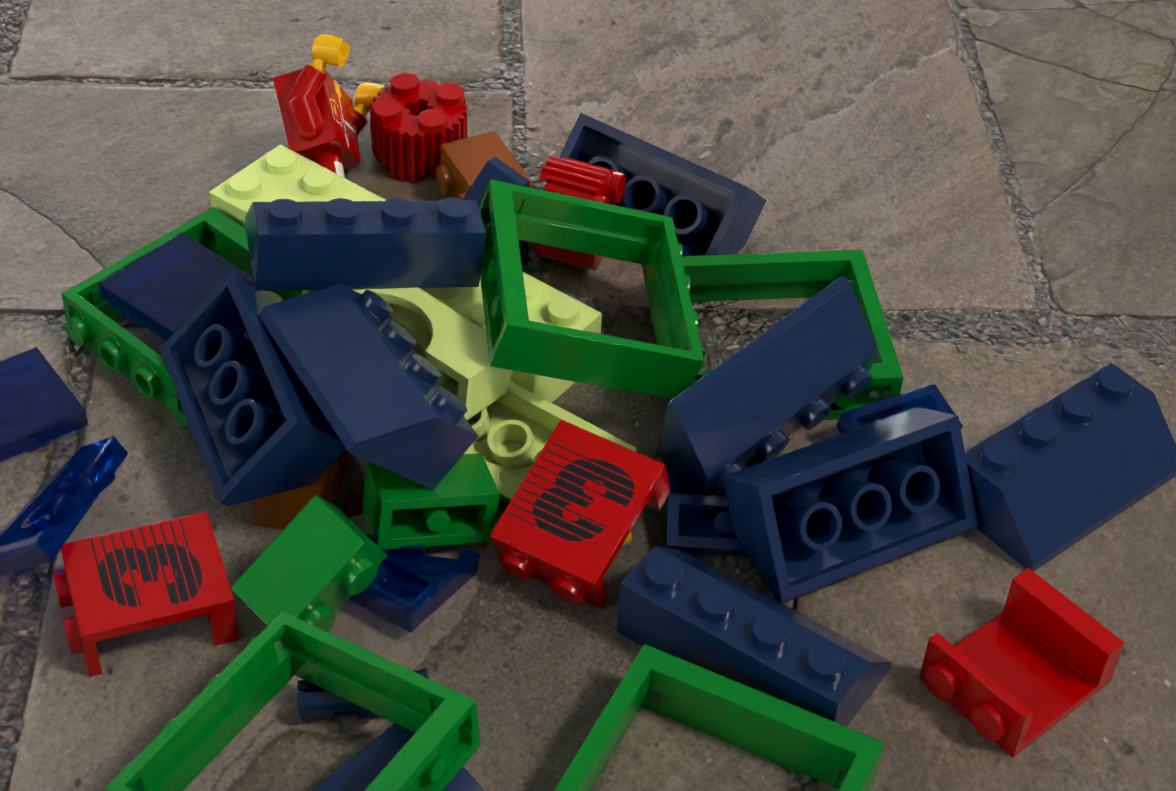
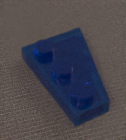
M114 436L81 447L0 531V576L8 573L19 576L33 566L53 561L99 494L115 480L116 470L128 455V452Z

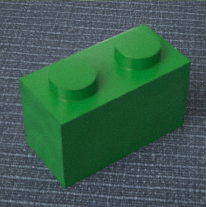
M482 453L463 454L434 490L366 461L362 510L373 541L381 550L492 542L489 535L496 524L500 493Z
M315 495L231 589L267 626L284 611L328 632L334 624L335 613L352 595L361 593L373 582L378 573L377 567L387 555L339 508Z

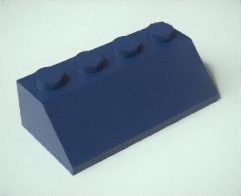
M581 112L559 158L567 157L623 173L626 177L625 189L619 203H615V205L672 217L677 241L679 244H682V256L737 254L745 246L767 201L749 187Z
M337 198L330 201L296 202L290 199H276L272 202H252L245 216V230L255 291L321 290L338 284H343L350 289L479 287L486 230L476 200L465 201L459 198H446L441 201H409L402 198H391L386 201H352Z
M232 270L160 348L218 501L227 506L311 485L346 449L258 317L259 312L264 306L283 301L282 297L272 291H255L253 281Z
M843 275L668 402L656 454L692 494L712 495L718 491L721 495H725L722 476L745 469L758 459L764 462L775 458L788 445L790 441L788 437L802 426L806 431L813 429L829 414L832 409L830 405L843 395L847 399L855 397L870 383L873 376L869 371L878 353V349L851 283Z
M338 284L264 306L259 312L258 317L349 453L434 490L477 439V433L463 416L467 412L466 406L454 394L442 388L438 382L442 376L439 370L431 362L415 352L413 349L417 344L415 338L402 326L392 321L389 316L393 309L376 293L365 290L361 295L343 284Z
M1113 363L1107 364L965 451L978 526L975 528L1026 569L1030 568L1033 572L1176 477V444L1155 394Z
M921 407L904 411L722 476L734 533L774 598L780 602H785L978 526L958 415Z
M654 546L620 583L616 632L641 646L644 644L846 727L891 667V661L684 550Z

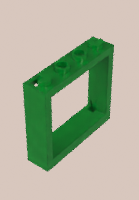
M490 179L479 207L486 230L480 280L490 367L668 399L675 398L690 387L694 380L698 381L703 376L701 366L704 363L706 350L700 344L697 330L698 313L692 308L689 294L690 277L684 272L681 259L682 244H679L677 241L672 217ZM518 240L641 264L657 344L529 321Z
M214 207L61 293L67 321L63 325L70 339L79 346L84 345L98 355L109 370L113 372L119 371L136 385L137 389L146 398H154L169 409L175 419L184 426H189L163 357L114 320L211 263L227 274L232 270L254 282L245 228ZM302 290L272 291L281 296L283 301L302 295Z
M863 250L681 257L684 272L690 277L689 294L691 302L813 297L843 275L851 283L877 346L878 353L869 371L873 376L870 383L855 397L847 399L843 395L830 405L832 407L831 411L823 420L886 418L896 415L904 377ZM702 371L703 376L708 374L710 371ZM870 391H877L878 397H869Z
M283 611L258 637L254 636L248 646L221 673L212 677L204 690L177 717L169 720L159 735L131 763L121 768V773L104 791H183L294 675L415 733L365 791H443L481 746L476 700Z
M644 644L554 791H591L641 706L835 787L839 791L872 790L876 782L885 742Z

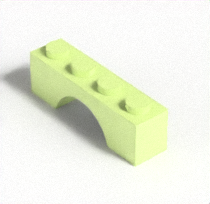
M419 287L352 289L361 295L365 290H370L391 306L393 312L389 317L415 338L417 344L413 349L439 370L442 376L438 382L442 388L454 394L466 406L467 412L463 415L466 420L509 392L512 370L490 367L486 330ZM302 290V295L317 290Z

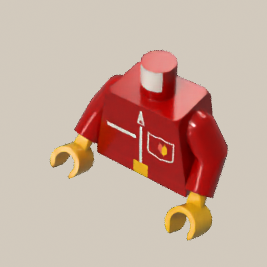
M323 34L316 37L313 42V62L311 65L305 64L302 69L273 77L289 149L345 178L344 170L357 166L361 161L358 135L368 123L365 117L370 112V103L373 102V97L378 96V91H384V85L373 83L360 84L355 91L354 100L356 107L354 108L352 99L325 70L327 64L338 67L344 66L349 56L350 46L347 42H343V39L340 37Z

